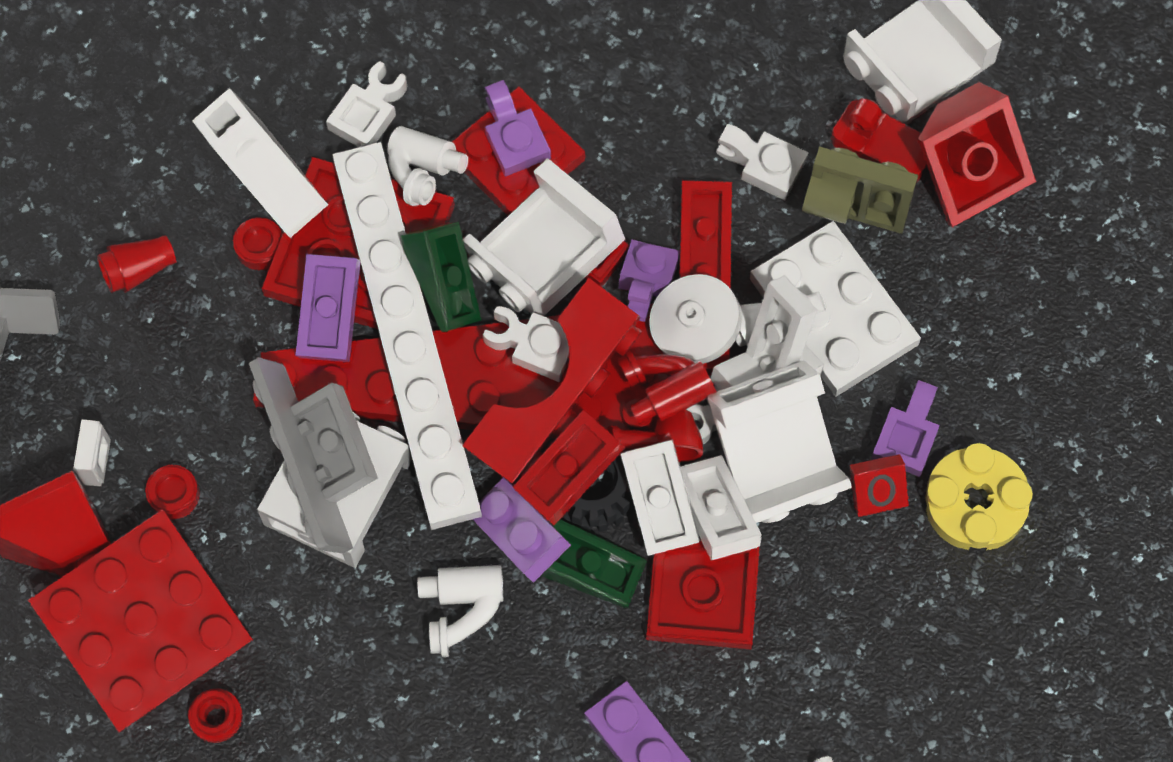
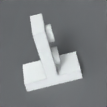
M785 275L768 283L746 352L714 366L710 379L720 391L803 360L821 375L824 364L806 346L817 309L809 298L800 292Z

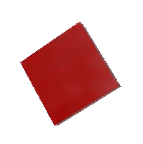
M700 539L699 543L654 554L646 640L751 650L760 547L711 561Z

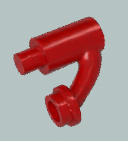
M631 349L626 353V356L617 360L631 387L639 383L642 386L647 384L648 382L644 375H671L646 388L647 397L630 405L638 424L656 415L662 422L707 399V395L717 392L701 361L696 363L689 358L678 355H643L635 357Z

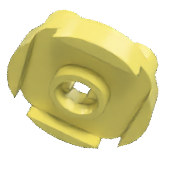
M972 444L965 449H959L948 454L933 469L927 483L925 497L928 520L941 538L957 548L967 550L970 547L977 549L987 547L986 550L997 549L1010 542L1021 530L1028 516L1029 505L1032 500V489L1027 483V478L1021 468L1010 457L997 450H992L985 444ZM969 488L985 490L989 494L987 500L992 502L991 506L987 509L981 505H977L973 509L970 508L964 501L968 500L969 494L964 492Z

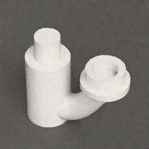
M403 126L397 127L390 136L388 142L389 169L393 177L403 188L404 201L409 205H427L432 200L436 189V181L434 177L429 176L427 171L446 175L451 170L461 174L468 166V155L457 152L453 142ZM409 165L417 168L412 171Z
M502 565L438 568V576L418 577L419 598L439 597L440 605L474 603L473 608L449 626L447 617H440V621L429 622L431 654L441 653L442 657H449L450 646L470 636L492 618L499 607V603L503 602Z

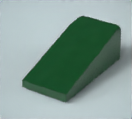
M459 222L435 225L400 235L405 254L441 332H447L480 321L481 316Z
M561 519L555 525L551 524L571 546L541 576L623 608H628L647 560Z

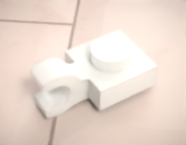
M727 124L718 141L720 145L716 151L721 157L745 166L741 180L783 200H786L809 153L766 132H763L759 142L756 143L746 132L730 124Z

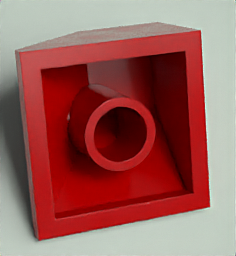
M978 82L937 104L918 140L948 225L954 227L1036 182L1008 95Z
M73 471L0 505V556L2 558L63 577L112 544L93 502Z

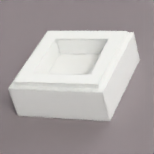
M81 420L73 469L83 485L101 486L104 483L111 439L100 421Z

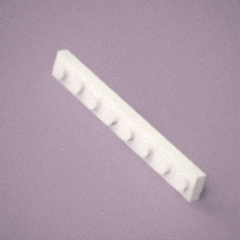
M379 142L332 154L431 530L482 517L420 284L402 245L400 235L406 233L382 144Z

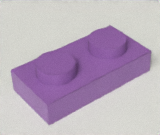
M306 255L296 346L297 357L350 362L360 261L357 258Z
M503 477L479 501L482 517L473 520L523 574L534 583L571 545Z
M627 681L584 713L585 719L619 762H691Z

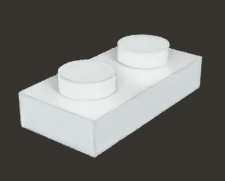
M673 439L622 452L621 457L648 556L699 543L700 539Z
M723 456L681 466L698 535L710 560L760 547L762 534Z

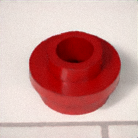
M209 689L199 694L193 700L188 713L189 724L193 732L200 739L210 743H219L230 739L239 730L243 719L242 707L232 693L223 689ZM214 709H223L226 713L224 721L219 725L207 723L208 714Z

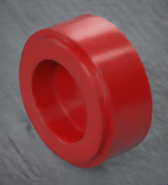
M252 218L242 223L236 230L233 238L234 249L239 261L247 268L253 270L269 269L281 240L282 231L275 222L266 218Z
M163 466L149 477L146 484V498L155 513L163 509L169 519H180L189 515L199 502L200 489L193 474L182 466Z

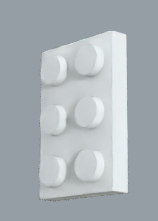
M834 221L753 269L750 273V280L763 298L768 283L784 275L806 296L818 291L820 292L826 310L816 314L806 346L824 364L820 376L835 397L912 350L920 343L921 337Z

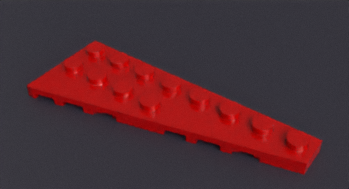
M650 304L646 321H638L635 325L636 328L642 331L630 348L635 357L665 355L655 343L650 331L649 319L653 304ZM560 315L549 316L547 318L558 322L557 319ZM529 319L519 320V322L524 323L526 325L529 321ZM503 322L461 327L447 332H441V330L432 331L459 429L474 430L493 404L510 408H523L544 401L561 385L567 373L568 365L561 381L557 382L513 364L512 355L515 351L514 348L510 347L505 350L492 349L484 343L483 339L485 329L496 334L505 333L509 327ZM381 338L352 341L350 362L299 358L296 356V348L261 352L260 358L285 366L298 402L330 383H335L343 386L352 411L360 418L403 423ZM615 352L604 367L605 370L611 373L593 398L584 393L572 410L579 415L584 409L606 430L608 426H618L620 429L654 432L659 417L656 415L638 424L630 405L647 397L645 389L664 380L669 375H644L648 382L647 384L642 386L639 383L631 387L617 361L624 356ZM254 392L253 401L255 407L265 408Z

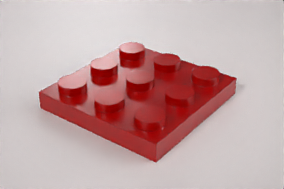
M312 157L305 176L327 202L328 206L291 238L283 232L262 286L265 297L301 307L307 254L357 258L360 261L335 163ZM391 179L405 233L449 223L455 207L454 197L435 192L432 200L427 205L419 204L418 206H412L404 201L403 188L396 180ZM360 262L354 323L378 329Z
M163 509L28 600L118 732L130 726L253 640Z

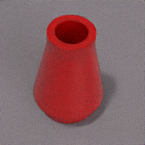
M164 235L156 239L107 246V252L97 255V261L104 281L111 293L121 289L127 293L165 267L175 264L176 256L168 237Z

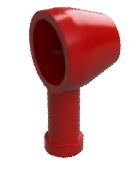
M683 410L662 422L658 418L654 432L620 429L618 426H608L607 431L627 451L673 439L679 462L692 461L703 455L701 433L692 413L687 410Z

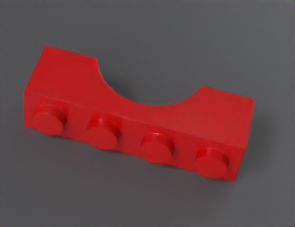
M590 278L587 279L557 319L566 335L570 354L567 373L558 389L544 401L528 407L510 408L493 404L462 445L512 484H516L543 454L541 450L553 435L558 438L578 416L572 409L585 393L593 398L611 374L604 367L614 353L618 352L624 356L642 333V331L635 327L640 320V316Z

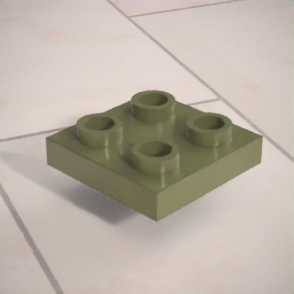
M819 146L802 212L846 224L848 219H852L902 234L918 174L908 172L905 167L893 162H882L879 164L859 158L857 154L848 149L833 148L830 150Z

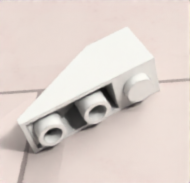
M230 88L192 120L213 149L290 238L328 206L327 202L260 118Z

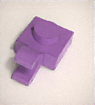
M504 80L486 86L485 91L488 95L486 102L496 122L485 126V133L504 176L506 177L541 163L547 158L551 159V150L532 110L528 109L517 114Z
M631 240L620 274L619 288L629 291L628 307L640 316L639 321H646L652 297H658L662 290L673 282L679 262V250Z
M918 380L906 412L893 407L890 408L871 459L875 460L900 454L905 463L906 472L921 476L940 426L926 420L938 387Z

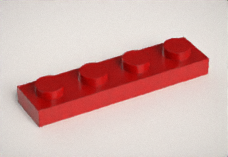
M682 181L680 278L695 274L709 275L721 280L731 289L732 182ZM730 348L717 359L703 364L708 375H712L714 366L729 360Z

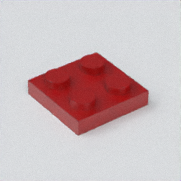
M520 87L510 93L517 114L528 109L532 110L551 150V159L549 160L566 174L572 172L586 160L585 151ZM488 111L452 142L455 144L457 152L468 155L469 162L464 173L509 216L540 187L533 171L543 162L505 177L486 137L485 126L496 122L491 111Z

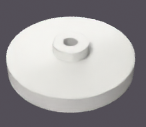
M695 274L679 278L662 290L652 306L649 325L655 343L665 355L683 356L696 363L701 361L704 364L723 355L735 342L741 327L742 313L736 296L724 282L709 275Z

